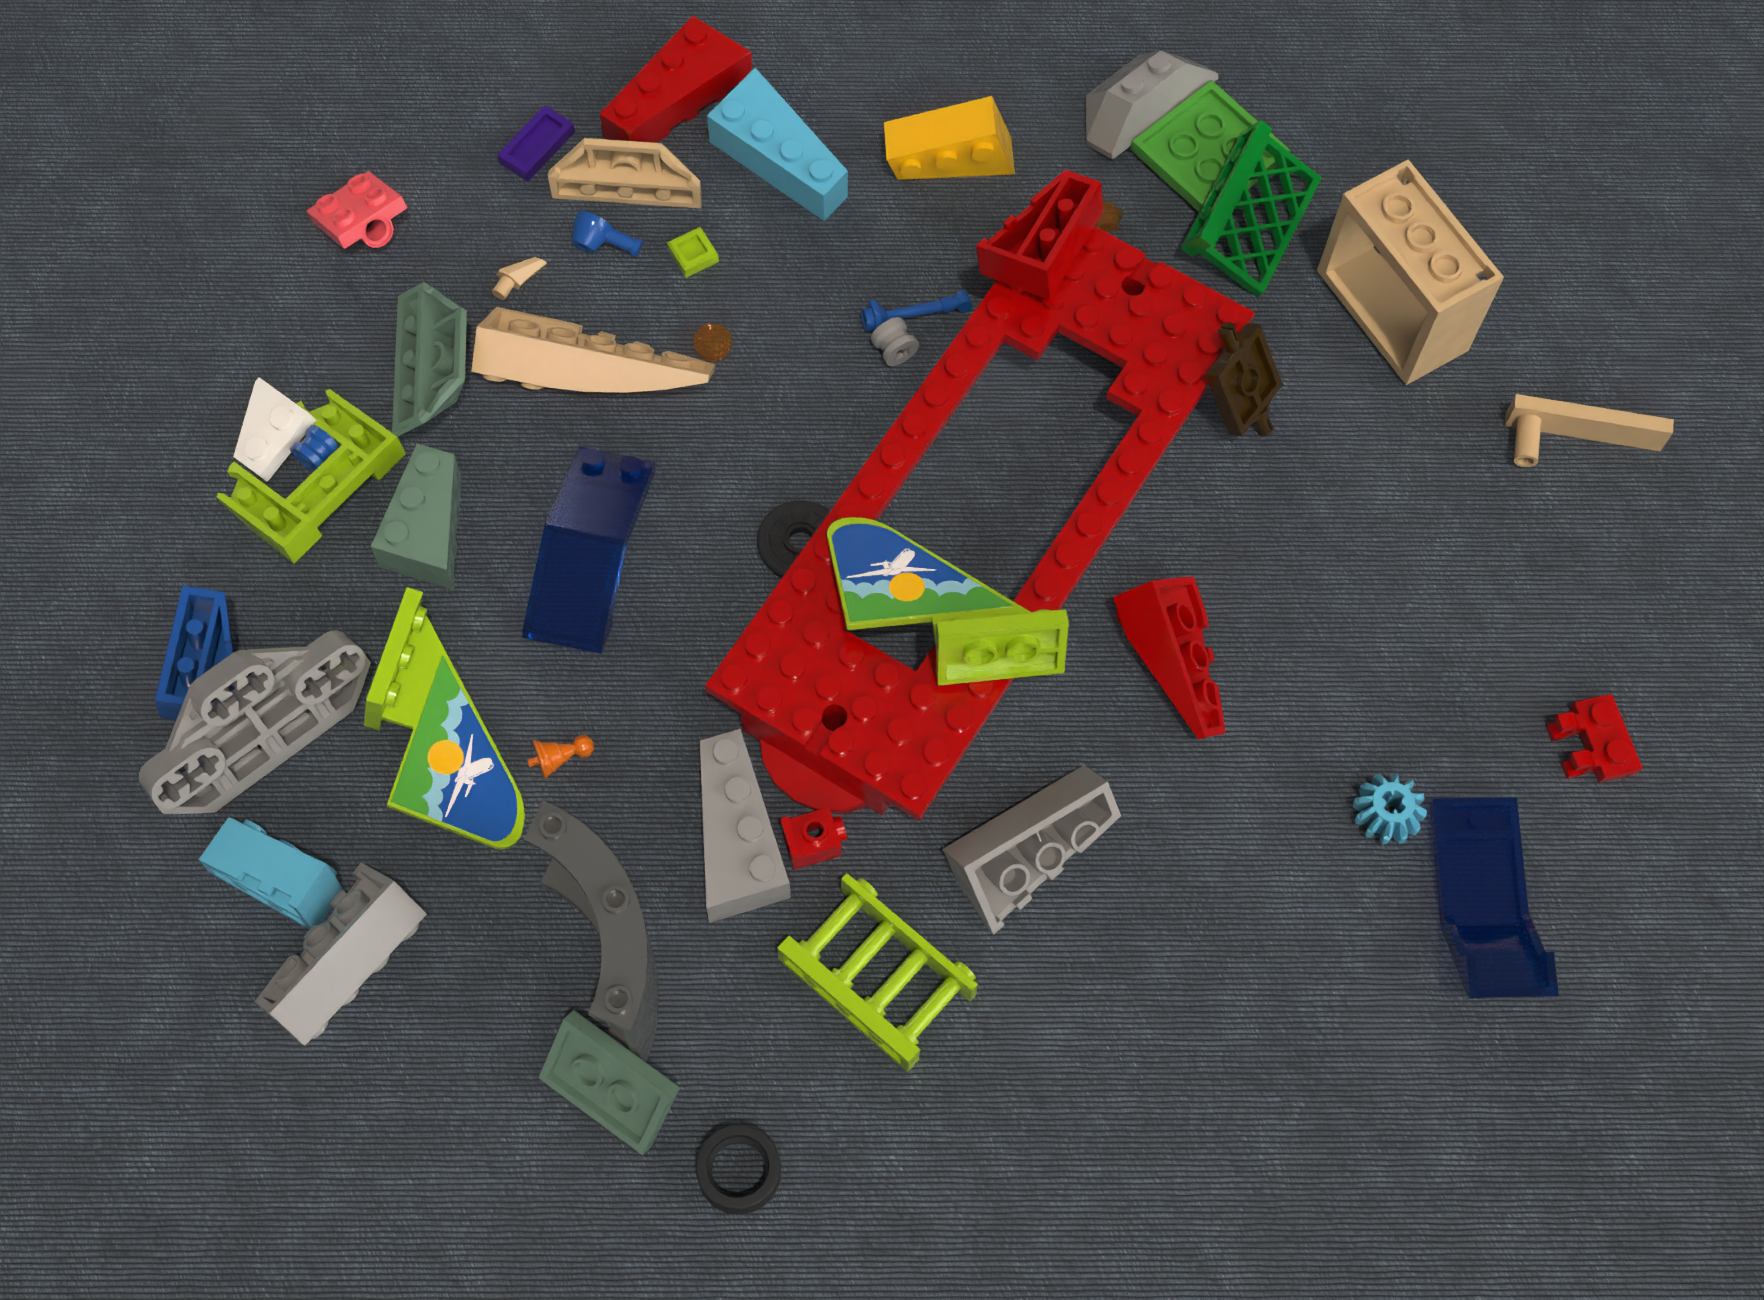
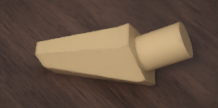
M533 257L499 269L496 276L500 280L492 290L493 295L500 300H505L512 288L519 290L526 281L546 266L547 263L542 259Z

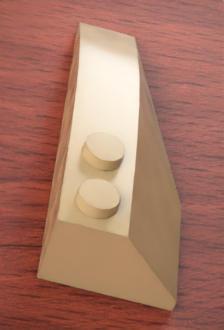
M496 307L477 326L471 372L483 374V378L490 381L501 382L506 379L519 381L523 387L539 390L547 387L583 392L628 393L667 390L708 383L714 373L715 364L671 351L663 352L662 356L655 355L654 349L650 345L636 341L621 345L616 343V335L601 331L598 335H587L582 333L583 326L579 324Z

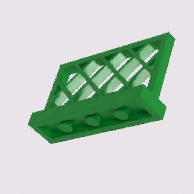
M1259 120L1240 133L1180 248L1191 257L1199 253L1256 297L1263 295L1322 178L1272 139L1269 134L1273 128L1262 120ZM1264 150L1274 156L1277 169L1266 171L1262 158ZM1296 173L1307 182L1303 192L1294 193L1290 174ZM1268 177H1280L1284 195H1272ZM1258 179L1263 198L1251 200L1247 187L1249 180ZM1286 201L1290 217L1288 221L1280 222L1275 203ZM1264 204L1270 224L1258 225L1253 206ZM1243 208L1248 227L1235 228L1232 216L1234 209ZM1261 231H1272L1275 242L1273 250H1264L1260 235ZM1250 233L1255 253L1243 255L1238 235ZM1228 237L1233 257L1226 258L1214 249L1219 238ZM1257 259L1261 274L1258 281L1248 275L1245 261Z

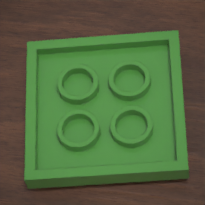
M1211 80L1132 140L1130 150L1199 212L1240 133L1258 121ZM1270 132L1269 136L1290 152V149ZM1264 150L1262 158L1266 171L1274 170L1277 167L1275 158L1268 151ZM1258 179L1249 180L1247 183L1248 189L1255 185Z

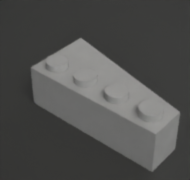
M741 729L700 740L706 909L709 923L790 899L791 895L788 876Z

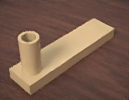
M1519 394L1514 396L1505 415V426L1516 428L1514 463L1521 467L1537 465L1540 432L1661 451L1673 434L1674 419Z

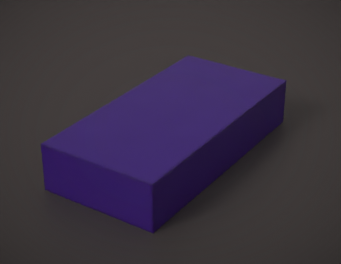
M544 105L497 154L499 163L528 182L575 133L574 123Z

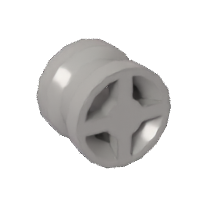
M900 317L891 318L883 322L871 335V342L877 349L883 351V359L888 366L902 364L910 359L919 348L918 340L913 335L907 333V324Z

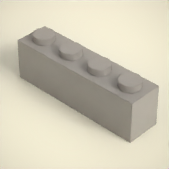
M1083 765L943 848V851L957 883L988 930L994 935L1005 925L1002 920L1016 907L1021 910L1033 899L1030 894L1048 877L1053 880L1064 870L1062 866L1067 859L1076 851L1082 853L1120 818L1121 814L1108 781Z
M362 862L352 873L357 881L348 893L339 890L329 903L334 908L332 914L324 923L313 925L303 937L305 939L303 942L304 950L300 956H289L254 1001L286 1032L304 1046L311 1039L318 1037L324 1032L328 1026L329 1019L341 1006L347 1005L356 997L359 987L372 973L378 972L386 965L392 951L402 941L407 940L417 931L419 922L427 915L395 881Z

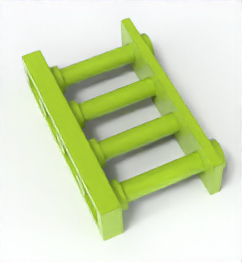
M846 873L841 879V892L847 898L807 941L801 940L797 943L792 937L788 936L777 948L778 960L908 1072L919 1060L920 1049L916 1046L919 1043L917 1037L957 992L968 1001H971L976 996L978 984L974 982L976 977L962 962L956 961L953 964L876 898L878 896L877 891L866 880L859 878L856 881ZM861 908L880 925L839 969L833 968L832 971L828 970L818 961L821 958L819 953ZM894 936L912 953L872 997L866 996L862 999L851 989L853 986L851 981L887 941ZM924 964L928 965L945 981L904 1026L899 1024L895 1028L884 1018L886 1014L884 1009Z

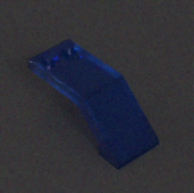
M578 447L544 525L522 630V638L602 654L613 626V607L626 545L654 478L655 461Z
M1517 797L1432 799L1429 802L1440 924L1468 999L1558 997L1554 952L1545 951L1529 914Z

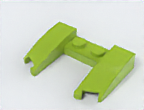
M331 389L325 391L330 403L309 412L302 401L295 404L311 414L317 420L313 425L329 434L340 447L286 499L236 462H233L227 471L230 477L238 479L231 497L223 493H218L217 499L221 504L293 564L322 537L318 527L370 476L379 481L406 455L396 435Z

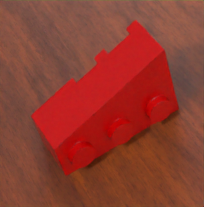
M1064 170L1030 199L1031 205L1016 217L1011 215L1003 222V228L989 240L984 238L976 244L981 275L1047 299L1052 298L1104 212L1101 181L1069 170Z

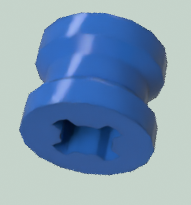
M311 425L306 430V437L301 442H295L290 447L292 455L312 473L340 447L329 434L315 425Z

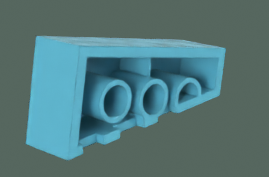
M756 68L707 115L709 142L821 220L825 221L848 197L847 169Z

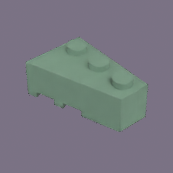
M416 444L371 544L372 552L380 568L452 590L455 588L454 565L455 556H457L456 534L457 521H459L462 479L454 454Z

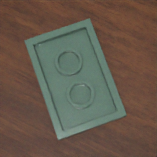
M574 1010L563 1019L538 1077L641 1155H644L653 1146L680 1089L675 1083Z

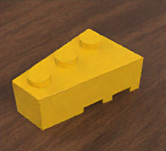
M992 96L884 122L886 158L898 180L1015 174L1011 136Z

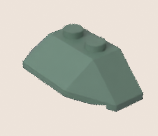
M425 282L398 296L392 434L400 436L426 423L456 403L465 381L467 310Z

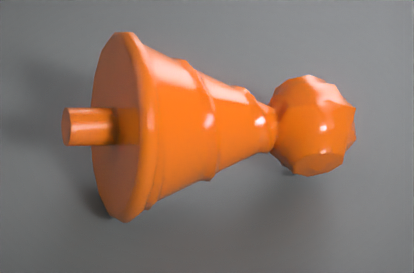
M587 735L577 736L572 744L533 740L536 757L527 759L529 767L539 765L543 778L547 780L548 776L556 772L565 762H568L574 754L581 758L590 756L594 750V742Z

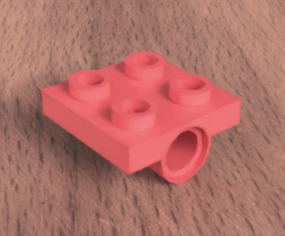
M367 171L364 174L352 177L347 185L333 194L322 196L317 200L316 205L306 210L312 223L343 249L359 239L372 248H379L386 245L393 235L394 228L390 219L407 209V206L400 194L370 171ZM373 221L372 225L366 229L367 225Z

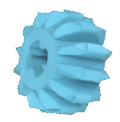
M1379 773L1372 779V784L1366 782L1361 785L1359 789L1361 796L1355 798L1353 808L1360 812L1355 818V824H1367L1369 826L1365 832L1366 838L1372 837L1376 832L1380 834L1382 845L1388 844L1391 837L1398 844H1402L1408 838V834L1416 835L1421 829L1419 821L1424 820L1427 810L1419 806L1425 799L1424 793L1411 792L1414 786L1413 780H1409L1405 785L1399 783L1398 773L1392 774L1388 781ZM1387 804L1394 808L1392 814L1385 810Z

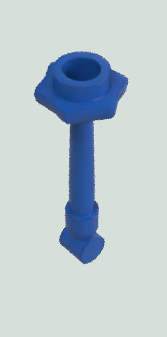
M959 291L953 298L951 296L942 297L937 301L885 311L882 306L878 305L876 300H870L866 304V308L861 309V320L864 330L866 332L872 331L873 333L879 325L891 318H907L936 312L946 313L957 308L960 312H967L972 308L973 304L967 291Z

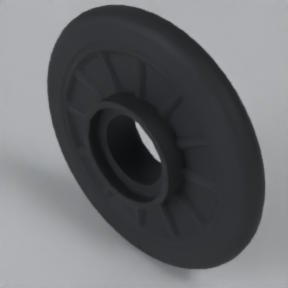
M795 500L783 503L770 511L760 524L757 534L758 552L765 565L775 574L783 577L803 550V548H796L790 544L791 536L798 532H804L812 537L830 510L816 502Z

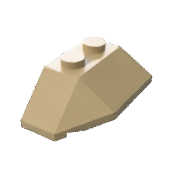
M584 138L548 172L551 195L555 199L702 208L700 180L662 143Z

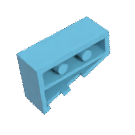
M228 817L199 858V861L207 871L307 929H310L313 925L321 924L332 909L329 903L339 890L344 891L336 879L338 872L328 864L301 852L289 842L282 839L278 841L267 836V832L257 824L247 819L240 823Z

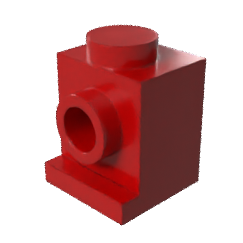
M829 807L789 818V816L780 818L781 833L793 870L842 856L841 842L847 840L846 830L841 816L833 818ZM818 829L823 831L822 835L816 838L808 835V832Z

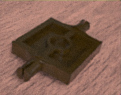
M1224 323L1218 328V333L1224 344V352L1205 376L1230 435L1242 437L1252 423H1255L1259 435H1268L1272 432L1271 430H1274L1268 415V407L1283 383L1260 324L1247 323L1237 335L1233 323Z

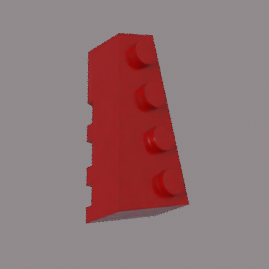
M692 16L601 111L600 120L603 138L606 140L659 142L671 134V128L682 121L688 123L699 115L698 111L712 101L718 103L728 95V91L738 85L752 71L751 51L695 16Z

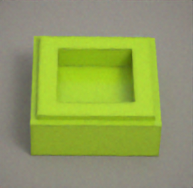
M701 227L667 242L668 251L685 278L719 262L718 253Z

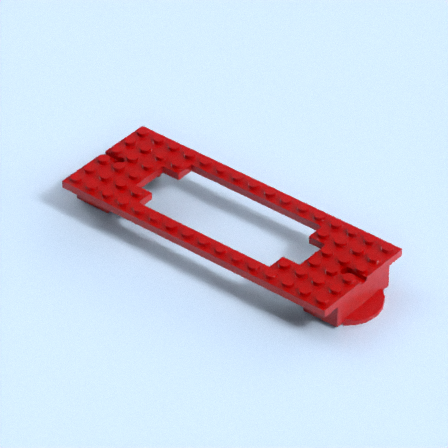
M1094 226L1051 299L996 280L705 684L707 693L741 713L743 731L760 741L763 766L774 786L794 803L814 811L829 807L832 814H846L867 806L883 816L890 804L920 821L1015 679L938 686L935 644L919 668L914 671L850 633L846 627L827 541L828 528L838 519L857 517L877 521L1004 342L1038 361L1059 332L1121 366L1123 369L1109 388L1106 399L1138 416L1013 601L1030 612L1044 609L1053 611L1062 608L1209 387L1205 374L1224 352V344L1218 333V328L1224 323L1231 322L1235 325L1238 335L1247 323L1253 321L1254 311L1161 261L1156 264L1145 258L1146 253Z

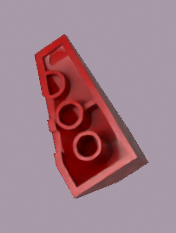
M1194 576L1151 580L1114 596L1113 599L1117 608L1116 617L1119 624L1123 627L1126 637L1197 739H1205L1226 733L1219 687L1210 679L1208 668L1210 663L1215 662L1213 649L1205 648L1202 629L1209 627L1208 617Z

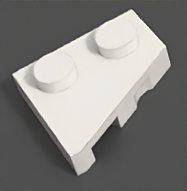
M258 377L253 387L233 457L268 482L291 453L290 447L295 442H300L305 436L306 430L317 420Z

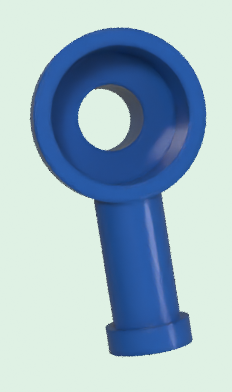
M579 211L573 224L572 244L587 253H594L604 242H607L631 253V256L637 258L643 247L644 240L640 238L635 239L613 229L606 220L587 211Z

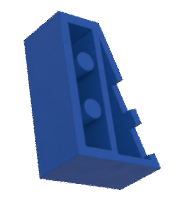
M182 585L155 698L160 718L177 720L190 685L198 677L234 653L225 592ZM232 684L227 687L230 691L235 689Z

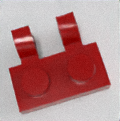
M1612 694L1574 702L1569 708L1570 712L1557 714L1554 717L1556 722L1546 726L1551 742L1579 734L1585 750L1572 752L1569 755L1571 760L1561 763L1566 779L1595 772L1598 782L1602 783L1636 775L1643 769Z

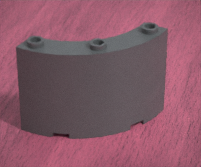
M543 800L523 839L525 843L540 849L552 857L541 880L542 887L571 903L588 918L600 935V976L596 994L588 1014L610 1024L608 1035L646 1062L653 1045L658 1022L659 979L654 953L636 892L624 868L599 836L568 812Z

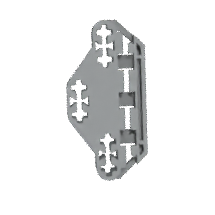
M338 630L323 634L306 647L238 650L198 677L190 685L166 748L148 760L139 772V782L142 788L163 814L217 812L353 712L371 662L355 642L344 632ZM324 665L326 669L323 671L320 666ZM231 684L235 688L232 691L227 688ZM183 766L186 771L181 774L178 769Z

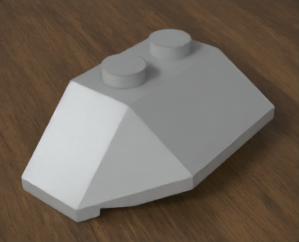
M1161 50L1138 55L1086 94L1087 145L1113 160L1131 146L1132 140L1209 81L1215 82L1218 80V73L1193 60Z

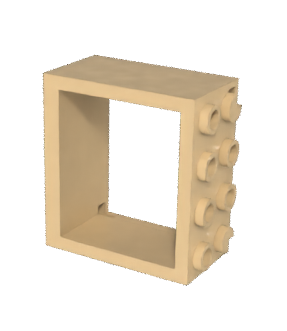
M1409 159L1343 193L1317 269L1321 277L1405 385L1469 351L1504 278ZM1484 274L1488 280L1480 281L1477 276Z

